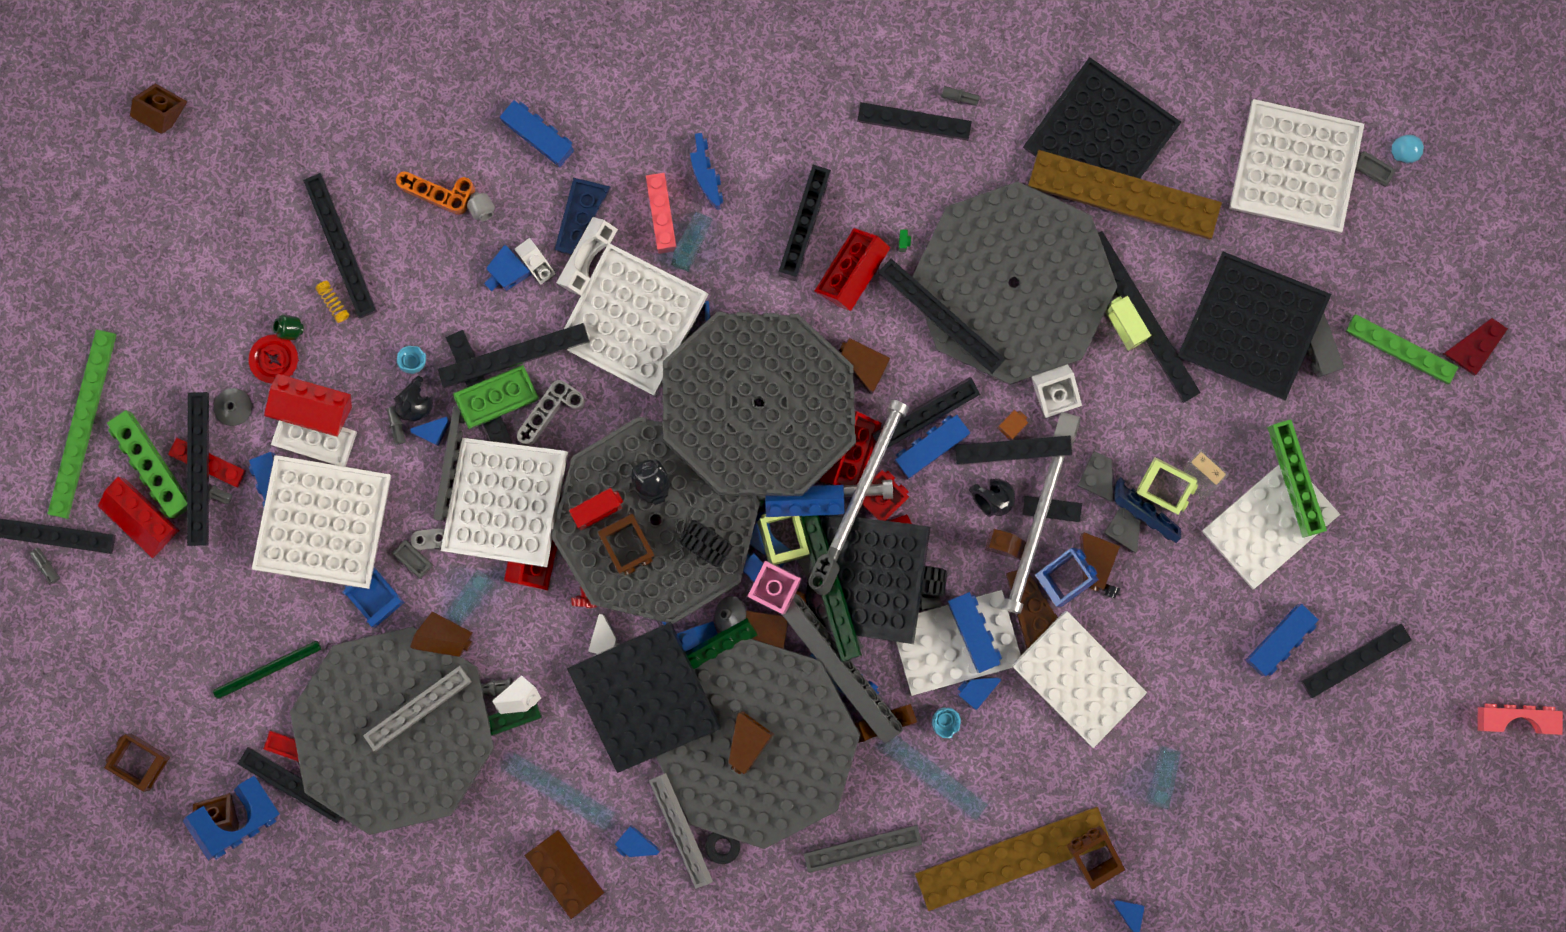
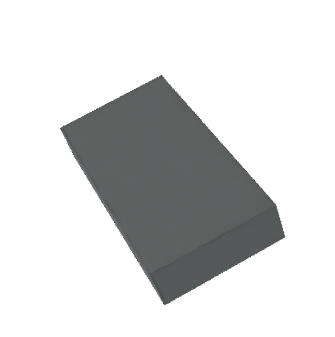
M1365 151L1358 158L1355 170L1384 187L1389 184L1396 172V169Z
M406 539L392 553L419 579H422L434 566Z

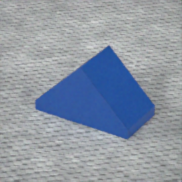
M444 417L411 428L410 431L414 435L439 446L451 421L448 417Z
M1112 899V903L1132 932H1140L1145 906L1140 903Z

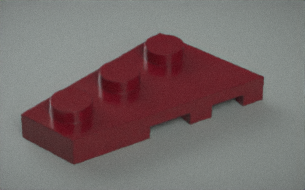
M1491 318L1444 352L1443 355L1475 376L1508 328Z

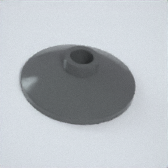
M236 388L222 391L214 402L215 416L221 423L228 426H237L244 423L252 411L250 397L244 391ZM233 403V409L229 410L228 405Z
M727 596L716 607L715 624L721 632L746 619L745 605L738 597Z

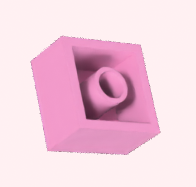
M765 561L747 597L781 614H785L802 578Z

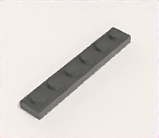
M458 406L453 407L434 513V520L443 522L448 515L449 506L447 504L452 494L451 482L454 480L456 472L454 465L455 461H458L460 451L457 450L458 443H461L463 438L461 426L465 424Z
M913 825L804 853L808 873L922 845L918 825Z

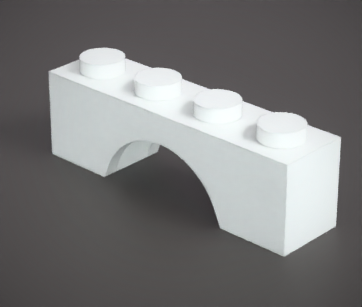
M593 217L556 283L572 293L582 295L590 281L588 272L593 258L601 249L607 247L608 243H611L618 229L603 219Z

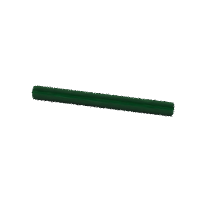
M318 641L307 644L214 689L213 694L216 699H220L320 651L321 645Z

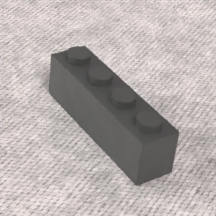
M1324 313L1306 352L1307 356H1310L1312 360V371L1314 374H1317L1318 378L1345 368Z

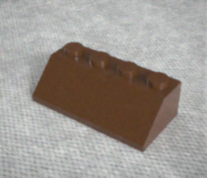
M559 830L524 855L570 919L574 918L605 893Z

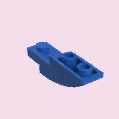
M696 133L697 152L690 153L693 171L705 197L716 210H720V204H723L722 192L718 193L717 187L721 185L720 174L715 173V168L707 169L711 168L710 157L705 155V150H708L707 138L703 139L702 133Z

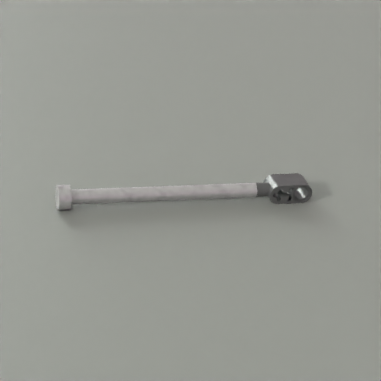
M891 400L887 409L890 412L831 546L827 554L821 555L817 559L809 577L810 587L819 595H826L833 586L839 572V565L836 562L900 417L904 418L909 409L906 404L900 401ZM823 581L822 585L817 587V584Z

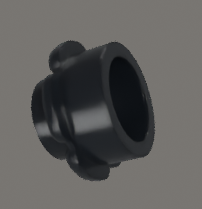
M1106 584L1104 590H1102L1105 591V596L1114 599L1116 595H1121L1119 594L1121 588Z

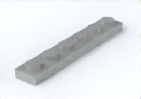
M458 666L364 734V738L374 752L378 751L472 681L464 669Z
M665 773L649 780L695 889L712 883L713 880L667 774Z

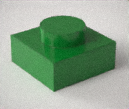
M900 229L898 252H906L907 247L911 246V236L908 235V230Z

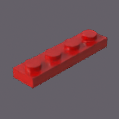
M176 437L168 455L187 464V442ZM209 453V475L238 488L246 470Z

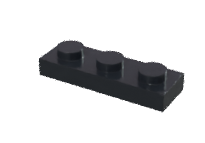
M1024 496L1022 515L1034 516L1040 498ZM1052 499L1046 518L1080 522L1082 503Z

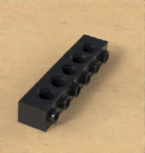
M812 165L778 271L780 277L797 282L831 176L830 169Z

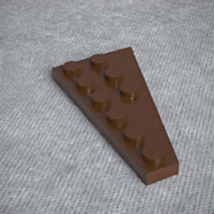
M1018 570L1006 573L1010 591L1012 590ZM1030 574L1028 575L1020 601L1024 605L1021 614H1017L1026 649L1058 618Z

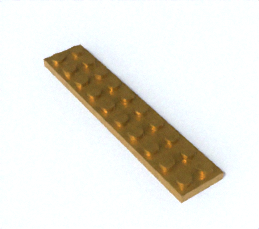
M1038 150L1028 184L1029 187L1045 193L1209 240L1213 237L1222 202L1041 150Z
M1096 806L916 872L915 876L928 911L1072 859L1073 857L1066 845L1073 839L1079 838L1090 829L1099 825L1109 837L1099 808ZM1102 841L1097 845L1093 846L1092 848L1088 849L1087 851L1083 852L1079 856L1105 847L1106 845L1104 841Z

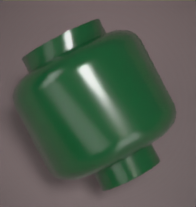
M281 315L274 321L273 331L280 339L294 341L303 334L304 326L296 316Z

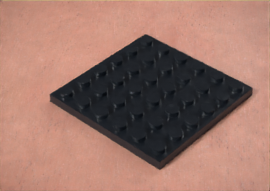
M1089 57L1023 148L1035 157L1038 150L1140 179L1181 124V121Z
M1222 251L1177 357L1286 401L1332 294Z
M819 515L829 548L844 517L843 515ZM855 518L836 562L839 565L837 576L856 636L914 644L931 527ZM812 562L810 563L808 581L813 571ZM808 582L805 597L806 604L826 630L833 632L822 595L817 594Z
M671 621L567 668L617 773L721 728Z

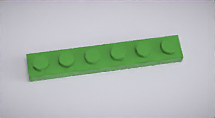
M1356 314L1345 331L1446 384L1451 383L1458 369V366Z

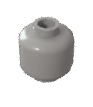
M473 193L467 202V208L475 220L486 221L494 215L495 205L486 193Z

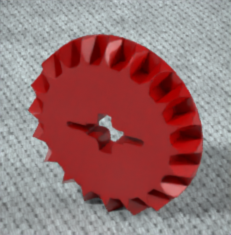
M272 334L264 336L254 343L249 352L248 361L255 377L265 383L272 384L277 374L288 377L292 376L297 369L299 359L295 345L290 340L280 339L277 335ZM266 353L272 356L278 355L277 360L281 366L274 362L270 364L271 359Z

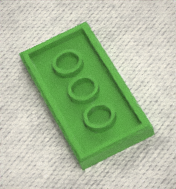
M524 365L453 393L455 402L468 429L539 400Z

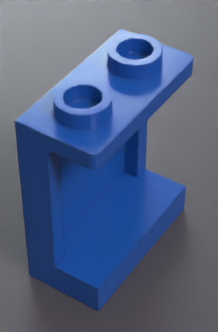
M375 567L373 568L370 589L344 586L346 588L343 591L344 595L349 597L366 617L369 625L374 628L405 603Z

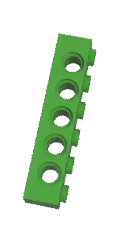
M125 410L107 422L110 427L108 429L109 433L114 439L117 438L120 443L118 445L120 450L131 459L129 460L130 465L141 474L139 476L140 480L145 486L148 485L151 490V497L162 506L160 510L163 515L175 519L186 512V493L134 414ZM131 430V436L126 439L125 433ZM141 445L142 451L137 455L135 450L137 446ZM151 461V462H152V467H151V469H150V470H146V464H147V462ZM161 476L163 480L162 484L160 486H157L156 480L158 477ZM172 492L173 498L168 502L166 496Z
M1290 419L1267 427L1302 538L1327 531L1292 420Z

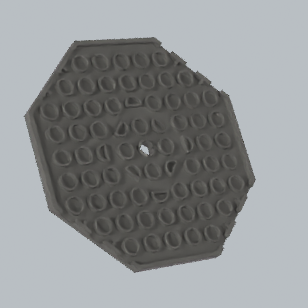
M1015 182L947 206L912 276L1005 358V361L991 374L924 314L936 350L1009 385L1082 360L1117 288L1092 215L1021 182ZM1011 278L1018 279L1019 286L1016 288L1010 287L1009 280Z
M716 312L663 360V442L718 495L802 496L856 443L853 365L799 314H752L746 312L727 314L725 312ZM754 400H763L764 406L755 407Z
M637 417L572 456L551 538L592 605L666 623L671 621L674 624L740 584L760 502L756 495H718L663 442V422ZM645 460H658L668 475L670 482L669 492L665 497V502L658 505L642 499L632 481V469ZM609 488H612L613 491L617 490L623 500L621 504L623 509L581 531L574 522L569 510ZM633 514L655 557L652 558L653 562L644 567L640 564L634 567L636 571L625 576L624 573L620 575L598 531ZM653 515H659L662 519L661 523L657 526L652 525L650 522ZM691 520L700 522L731 543L733 548L720 567H715L679 542V538ZM633 524L607 537L621 567L647 554Z
M408 627L333 645L290 711L305 793L368 835L452 816L495 749L479 677V668L461 656L457 657L410 648L414 634L418 630L415 627ZM458 666L464 669L472 681L469 685L378 751L374 752L364 738V734Z
M755 639L741 640L732 649L723 651L716 658L710 659L694 669L721 728L656 756L664 774H667L677 800L690 825L766 849L838 811L860 733L820 660ZM741 711H744L774 733L769 743L746 774L736 773L731 769L732 765L728 763L736 719Z

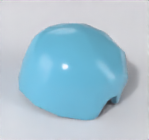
M1403 135L1392 144V154L1397 161L1409 164L1418 161L1423 155V142L1417 136Z
M418 346L404 347L397 354V365L405 373H418L425 366L426 354Z
M943 707L934 713L931 723L934 731L940 737L952 738L960 730L961 718L954 709Z

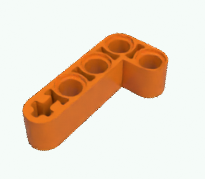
M400 172L396 176V183L402 191L457 215L465 213L469 197L475 193V186L466 177L459 178L453 190L450 191L409 172ZM409 180L413 187L408 183L403 184L402 182ZM464 184L470 185L467 191H461V187ZM422 186H427L426 192L419 193V189ZM443 193L445 195L441 201H437V195ZM456 201L462 202L459 208H453V204Z

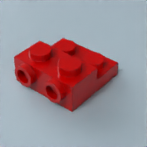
M881 470L873 478L871 484H882V480H892L893 499H883V495L865 496L862 505L877 520L886 521L909 498L907 495L909 491L902 484L898 486L894 482L895 477L888 470L886 472Z

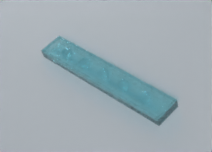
M898 736L887 742L883 747L884 751L975 820L979 818L988 804Z
M516 753L505 770L606 830L616 813Z

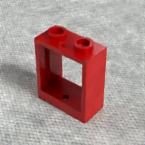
M609 488L570 509L569 512L577 527L582 531L623 509L621 506L623 500L617 490L613 491L612 488Z

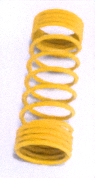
M323 281L315 289L319 295H322L321 299H325L324 303L327 304V308H330L329 311L333 312L332 316H334L336 322L340 323L346 320L350 314L347 310H343L333 315L334 312L342 309L344 305L331 311V308L339 305L341 301L328 307V304L337 300L338 297L325 302L326 299L334 296L336 293H331L326 298H323L324 294L333 290V288H330L331 285L328 281Z

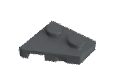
M1093 451L1077 486L1111 502L1113 499L1112 459Z
M1120 507L1104 534L1133 553H1136L1138 551L1141 519L1135 518L1130 511Z

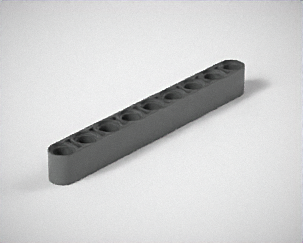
M795 594L786 613L782 615L817 660L822 662L825 670L883 742H889L903 731L902 725L852 661L842 662L836 641L803 599Z

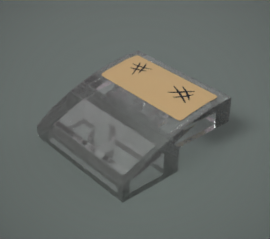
M1201 448L1180 469L1197 479L1196 484H1198V487L1192 496L1200 503L1205 501L1229 476V473ZM1176 475L1173 476V479L1186 489L1189 482Z

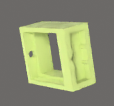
M1120 296L1111 301L1105 313L1127 350L1129 351L1145 342L1151 334L1129 297L1127 296L1122 299Z
M1154 457L1137 488V494L1179 515L1180 511L1184 512L1187 508L1189 495H1193L1197 490V479ZM1160 468L1189 482L1176 506L1147 492Z
M764 514L758 520L757 524L768 562L778 565L805 558L810 554L799 516L766 517V514ZM792 517L800 549L775 555L767 523Z

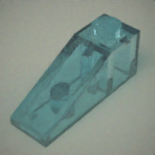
M695 212L674 250L672 266L689 272L713 221L712 218Z
M477 570L464 586L445 616L457 625L462 626L496 582L482 570Z
M1161 746L1145 800L1146 803L1164 809L1169 808L1179 763V751Z

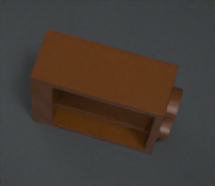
M633 514L598 531L620 575L624 573L627 576L636 571L634 567L640 564L644 567L653 562L652 558L655 555ZM633 524L647 554L621 567L607 537Z
M132 733L122 735L116 743L117 748L115 751L108 755L106 759L107 764L104 768L143 792L150 791L170 756ZM131 742L156 757L142 780L118 766Z
M1100 825L1090 829L1086 834L1073 839L1066 845L1084 880L1092 890L1126 870L1109 837ZM1104 841L1112 858L1087 871L1079 855Z

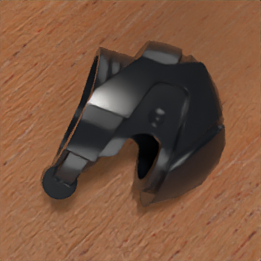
M421 376L412 379L411 383L398 396L393 398L395 410L402 420L418 421L431 413L433 408L432 396L425 398L420 396V386L423 382Z
M656 459L640 462L632 469L631 473L634 487L639 496L647 502H653L654 505L665 502L670 482L663 465Z
M991 478L990 490H985L979 484L970 486L969 491L972 493V499L988 517L993 515L1003 516L1009 513L1014 506L1015 491L1013 486L1006 480Z

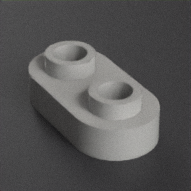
M430 529L417 531L411 537V544L418 550L441 548L442 541L438 542L436 538L438 535L444 536L445 530ZM419 537H423L424 539L421 544L417 542V539Z

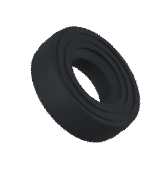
M712 832L706 840L705 850L713 862L728 864L739 855L740 841ZM719 839H726L730 842L731 848L728 853L720 854L716 851L715 844Z

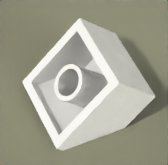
M1068 364L1031 377L1045 418L1082 406L1075 376Z

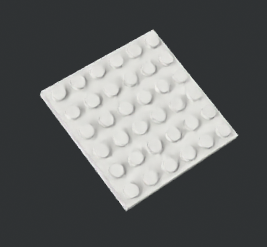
M1253 99L1229 209L1341 234L1343 232L1364 124Z
M608 243L589 283L564 328L584 323L590 342L567 349V351L656 396L663 383V360L685 341L708 293Z
M462 438L441 551L547 567L552 543L551 536L555 526L568 452Z
M275 455L252 570L370 589L391 475Z

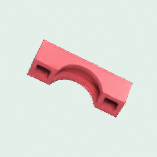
M665 173L646 175L658 253L677 251Z
M1484 704V707H1478V731L1504 732L1510 721L1521 717L1531 723L1536 733L1562 735L1563 711H1555V707L1543 706V710H1536V706L1523 705V709H1516V705L1505 704L1504 708H1497V704Z

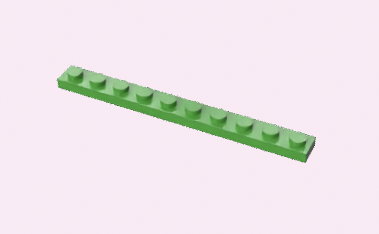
M97 329L95 331L47 514L69 518L116 339V334Z

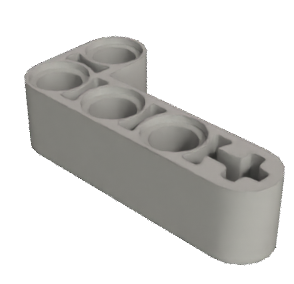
M562 380L554 381L517 433L518 440L525 446L533 445L563 403L573 410L582 409L585 405L583 395ZM558 386H565L564 393L556 394L555 391ZM575 396L581 398L578 405L571 404V399ZM547 401L554 402V406L550 410L544 408ZM541 416L543 419L542 423L535 426L533 423L534 418ZM529 425L537 431L534 432L533 430H531L529 428ZM524 433H526V434L529 433V436H530L531 438H530L529 440H528V439H525V438L523 437V434H524Z

